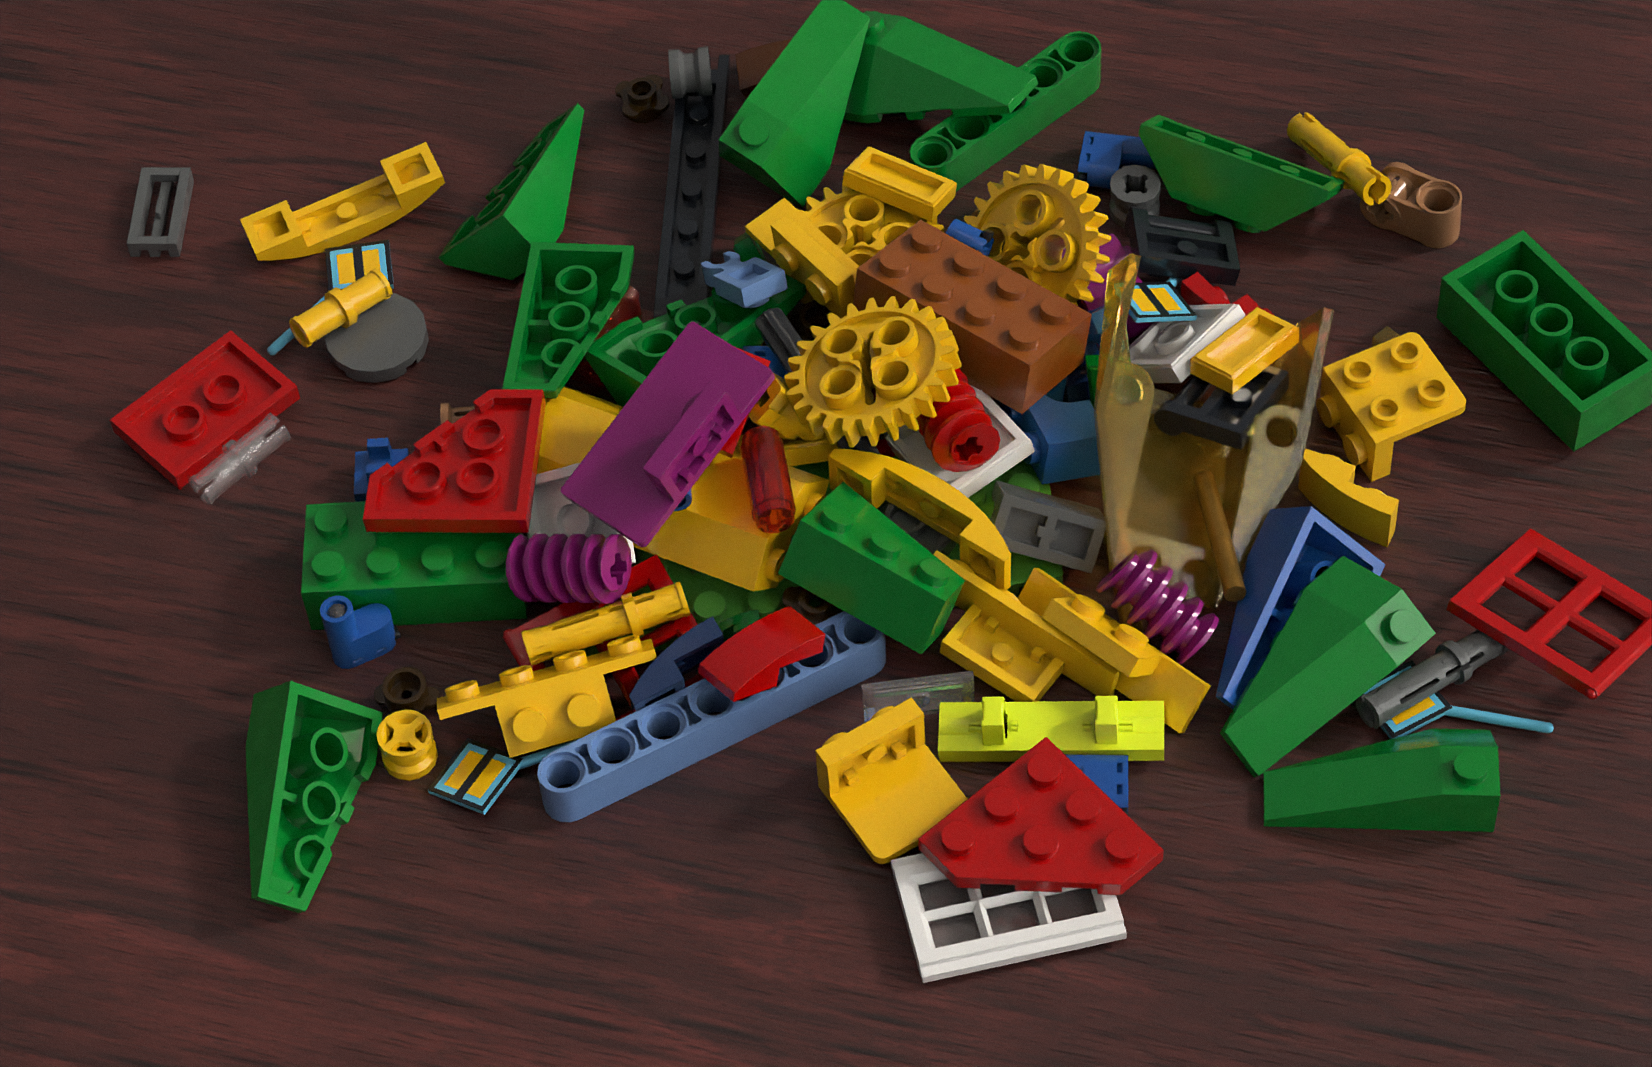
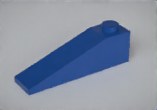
M1312 506L1270 509L1247 558L1243 576L1246 595L1237 602L1216 698L1232 710L1234 709L1249 680L1256 676L1271 650L1268 647L1275 634L1282 630L1294 609L1292 604L1300 590L1337 558L1345 556L1378 576H1381L1386 564Z

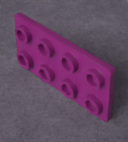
M688 323L561 487V493L566 499L638 546L646 547L774 381V373L767 366L697 323Z

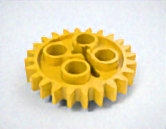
M1025 164L1021 165L1019 174L1007 170L1004 171V185L990 181L987 184L991 196L989 200L978 197L974 199L975 205L980 210L978 216L964 217L967 224L982 231L989 229L994 232L992 237L994 238V243L988 257L1056 295L1065 298L1078 306L1076 303L1078 299L1092 302L1094 298L1087 287L1090 282H1104L1103 277L1095 269L1097 264L1110 262L1108 256L1099 253V246L1111 241V236L1099 233L1098 228L1108 220V215L1094 211L1101 199L1098 196L1086 193L1089 184L1075 179L1074 174L1044 164H1039L1038 168ZM1042 207L1040 217L1038 218L1039 210ZM1066 247V252L1062 259L1063 249Z
M843 185L842 193L835 194L831 189L825 187L823 188V201L820 202L808 196L806 198L807 211L797 209L859 266L919 220L944 232V225L937 224V217L930 222L863 193L853 191V189ZM807 289L806 294L801 299L803 304L815 300Z
M891 296L884 307H878L873 297L869 298L865 310L858 311L850 303L847 305V316L843 318L833 313L827 314L830 326L826 329L819 326H811L810 330L814 340H804L796 343L801 356L788 358L792 372L784 375L789 388L786 394L802 426L808 424L814 437L825 432L830 444H835L845 435L849 447L854 448L861 436H867L871 446H876L880 434L886 432L890 438L896 441L899 439V427L906 425L910 429L917 431L919 430V425L916 418L922 414L931 418L936 417L937 414L932 403L934 401L949 402L950 396L946 387L958 385L959 380L955 370L961 367V361L957 353L959 348L952 330H949L943 316L936 318L931 306H927L919 311L915 299H910L900 308L896 297ZM870 341H871V346H872L873 351H874L875 356H876V357H873V358H871V355H870V353H869V351H870ZM874 384V387L876 389L875 402L873 393L870 388V385Z

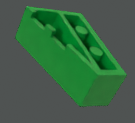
M845 482L837 486L800 520L778 572L779 575L919 654H922L942 633L965 582L962 577Z

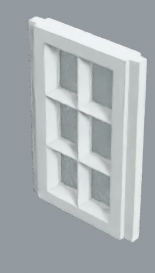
M923 853L891 860L896 889L923 983L1127 939L1124 919L1116 895L1097 894V889L1062 887V893L1015 890V885L981 884L980 889L957 888Z

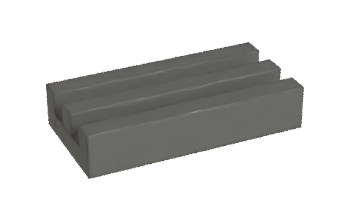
M141 167L127 239L130 257H140L142 250H148L150 257H160L161 250H168L170 257H180L194 184L191 168ZM161 182L151 236H144L154 183ZM174 182H178L168 236H164Z

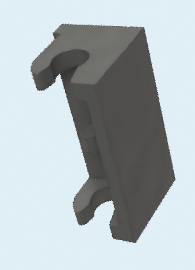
M996 480L992 491L994 509L989 519L1003 537L1009 551L1092 573L1108 521L1098 508Z

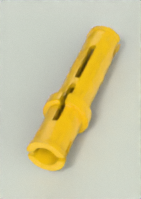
M1304 112V117L1299 113L1290 120L1287 126V136L1289 139L1302 147L1323 167L1327 168L1331 172V176L1344 180V189H1352L1370 206L1374 205V200L1375 203L1381 204L1387 199L1392 188L1391 181L1386 175L1371 166V160L1368 155L1357 148L1348 147L1345 142L1328 128H1325L1308 112Z
M679 581L661 589L634 597L630 592L621 595V601L609 604L608 606L586 611L545 626L521 631L531 665H537V663L550 660L562 654L585 649L629 634L642 636L644 635V629L667 621L691 616L681 582Z

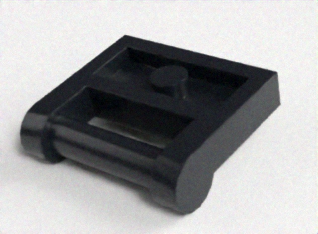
M1129 208L1125 221V236L1130 239L1135 272L1146 273L1157 278L1168 276L1186 279L1199 272L1211 285H1236L1241 269L1231 221L1214 219L1212 224L1149 215L1147 209Z
M1269 365L1233 395L1216 387L1200 409L1195 406L1212 384L1192 375L1172 401L1164 402L1154 416L1155 424L1159 430L1170 436H1176L1181 432H1185L1242 450L1288 390L1289 371Z

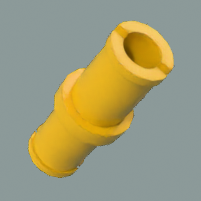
M374 268L367 275L342 290L335 287L325 293V300L299 316L291 318L289 321L291 331L297 341L303 347L308 348L313 342L338 327L348 328L355 324L358 315L379 302L390 298L393 294L392 288L384 274Z

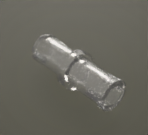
M268 413L261 422L239 440H229L222 446L223 453L196 475H192L188 479L196 493L214 480L213 483L203 490V494L200 496L208 505L213 504L215 499L243 476L251 478L258 472L257 465L282 444L291 440L290 433L284 425L269 437H266L276 429V424L280 421L276 416Z

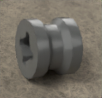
M708 46L698 47L692 53H683L679 49H668L672 99H681L687 93L698 92L702 97L712 96Z
M1130 165L1117 170L1113 174L1110 181L1111 199L1109 212L1117 225L1125 228L1126 216L1130 207L1147 209L1149 215L1159 216L1161 182L1154 170L1146 166Z

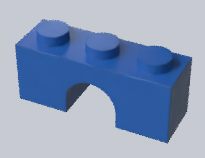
M1067 377L1023 414L996 400L1000 408L1032 441L1035 452L1023 461L1027 465L1031 464L1041 484L1101 475L1109 434L1089 400L1063 402Z

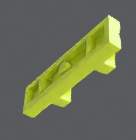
M1095 696V701L1005 702L1004 697H982V702H940L939 762H1015L1045 737L1064 754L1128 755V761H1164V701H1118L1117 696ZM1004 723H1007V738H1005Z

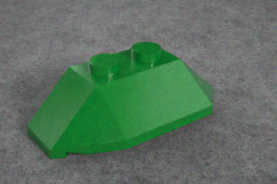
M1156 115L1143 122L1138 132L1171 198L1187 203L1186 208L1193 213L1203 216L1218 214L1232 219L1233 226L1246 232L1260 233L1267 231L1329 200L1342 191L1345 181L1305 168L1161 115Z

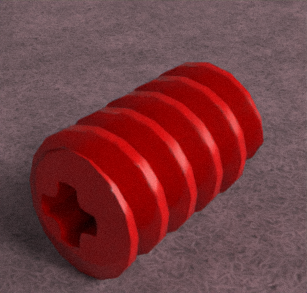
M958 368L955 370L959 380L958 385L946 387L950 396L949 402L934 401L932 403L937 414L934 418L922 414L916 418L919 425L918 431L923 436L927 448L931 450L933 459L940 467L952 472H964L982 466L991 460L1000 445L998 430L993 427L990 416L985 413L982 402L977 399L975 390L968 383L967 376Z

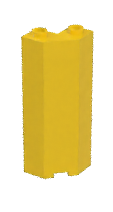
M567 386L563 387L556 399L545 398L546 407L537 474L580 463L619 414L623 406ZM734 451L732 458L718 453L692 486V503L690 506L680 511H673L646 547H640L634 542L633 546L753 592L776 588L779 582L784 579L778 572L789 548L791 537L795 534L800 520L826 497L829 480L786 464L749 459L737 451Z

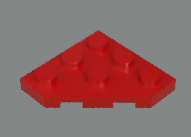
M490 389L474 400V409L453 424L446 420L413 444L415 451L392 467L386 463L373 472L369 477L363 514L366 532L529 533L546 407L543 389Z
M1047 737L918 838L919 850L957 888L980 889L981 884L1015 885V890L1062 893V887L1097 889V894L1122 895L1161 863L1164 850Z

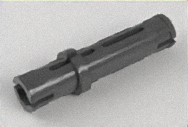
M1478 629L1456 642L1447 640L1435 649L1434 655L1400 673L1367 694L1361 695L1356 699L1357 711L1366 725L1370 728L1374 726V729H1377L1383 723L1422 702L1452 683L1461 685L1472 677L1474 670L1494 658L1504 655L1508 648Z

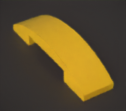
M427 142L381 160L380 163L384 174L292 212L287 200L241 218L240 221L257 260H285L322 253L327 248L340 247L369 236L410 213L445 183Z
M834 448L828 455L830 489L834 490L842 482H845L877 509L887 500L960 544V561L970 566L977 576L997 589L1003 588L1008 590L1011 587V553L1003 537L985 513L959 490L919 467L889 456L867 451Z

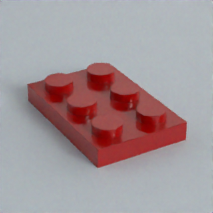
M230 330L111 418L110 422L117 436L180 490L298 401L300 395L296 384Z

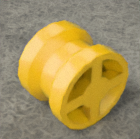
M401 710L388 715L379 724L376 734L377 741L381 750L384 767L390 775L400 780L410 781L420 779L434 768L438 758L437 747L431 723L425 715L414 710ZM399 747L412 748L413 750L400 751Z

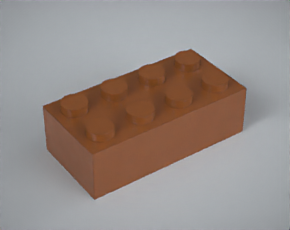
M919 220L857 268L853 305L858 311L865 310L869 298L873 297L878 307H884L891 296L896 297L900 308L910 299H915L919 311L927 306H931L936 318L943 316L949 330L953 332L959 348L957 353L961 361L960 369L967 376L968 383L1021 414L1027 411L1084 361L1092 317L1091 313L922 220Z

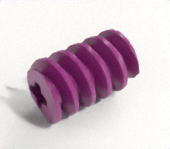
M535 533L530 539L523 534H519L514 538L508 550L506 577L514 595L523 602H537L540 600L541 602L560 601L561 603H575L576 601L580 603H614L621 598L629 582L632 564L631 550L627 539L621 534H610L607 538L603 534H591L588 538L584 534H572L568 538L565 534H553L549 537L546 533Z
M1149 549L1136 555V550L1116 565L1102 579L1095 590L1100 594L1115 587L1118 591L1111 603V607L1115 610L1130 603L1133 608L1126 623L1130 626L1145 619L1148 624L1143 634L1149 640L1161 635L1163 641L1158 650L1165 655L1176 651L1179 654L1176 662L1181 665L1209 640L1218 625L1219 618L1214 613L1198 618L1204 605L1203 601L1199 597H1194L1183 602L1189 588L1184 581H1179L1167 586L1172 577L1173 570L1168 565L1152 570L1158 554L1153 549Z

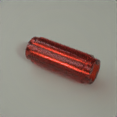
M768 426L754 427L743 435L740 447L751 514L758 529L762 532L770 534L780 533L793 525L796 512L784 443L774 428Z

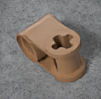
M1390 162L1383 168L1381 173L1390 179L1392 185L1391 192L1384 202L1377 204L1374 200V205L1370 206L1362 199L1360 201V210L1371 224L1414 239L1427 247L1444 248L1452 245L1459 237L1462 210V193L1460 189L1449 181L1440 180L1417 171L1405 163Z

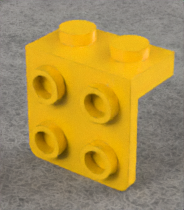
M1408 332L1322 367L1320 397L1316 400V406L1322 422L1328 428L1333 427L1342 439L1343 448L1349 461L1355 466L1360 465L1370 481L1373 482L1390 475L1395 441L1461 415L1465 411L1466 398L1423 338L1415 332Z
M912 697L897 706L882 708L868 722L848 733L841 732L833 735L822 747L815 750L818 787L873 861L878 864L889 863L891 860L917 847L918 838L967 800V797L925 744L924 713Z

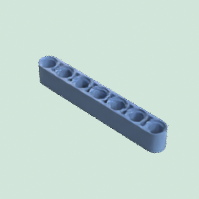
M843 611L815 625L826 634L822 653L781 667L779 669L777 686L770 688L771 690L762 691L732 702L704 678L551 752L542 759L537 771L545 812L552 819L559 822L580 820L873 677L886 664L885 634ZM860 641H861V642H867V643H863V644H855L856 642H860ZM809 665H819L817 667H806ZM713 712H722L718 715H707ZM663 736H673L672 738L665 740L658 739L659 737ZM613 760H623L620 763L608 764ZM564 784H574L568 788H558Z

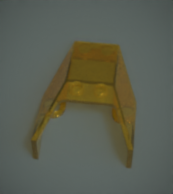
M1129 254L1108 270L1094 403L1109 568L1111 571L1126 556L1136 550L1137 555L1146 550L1153 549L1158 554L1152 570L1164 565H1168L1173 570L1172 577L1167 586L1184 581L1189 588L1183 601L1199 597L1204 603L1203 606L1215 609L1222 601L1224 593L1194 487L1193 477L1200 471H1210L1214 474L1238 564L1241 568L1250 553L1269 510L1276 509L1302 465L1334 310L1324 307L1296 324L1299 327V343L1271 365L1289 371V388L1275 406L1269 407L1259 414L1255 421L1251 438L1242 450L1185 432H1181L1176 436H1170L1158 429L1154 416L1164 402L1172 401L1177 394L1155 389L1148 372L1142 367L1131 363L1126 323L1141 256ZM1199 401L1195 407L1200 409L1205 402Z

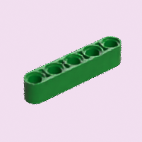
M1083 31L1070 32L1062 36L1018 67L1035 75L1038 85L1011 114L954 117L950 115L914 141L910 148V163L957 182L956 191H958L1097 91L1101 83L1102 48L1100 41L1096 36Z

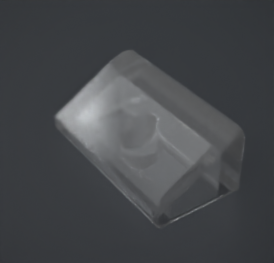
M973 671L861 684L860 694L864 722H868L882 708L897 706L911 697L923 711L924 715L939 714L940 702H975Z

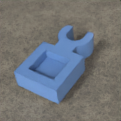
M727 251L723 253L725 263L712 264L708 261L701 263L705 284L715 287L717 295L743 308H754L764 305L769 301V297L788 289L784 269L757 257L741 262L738 253Z

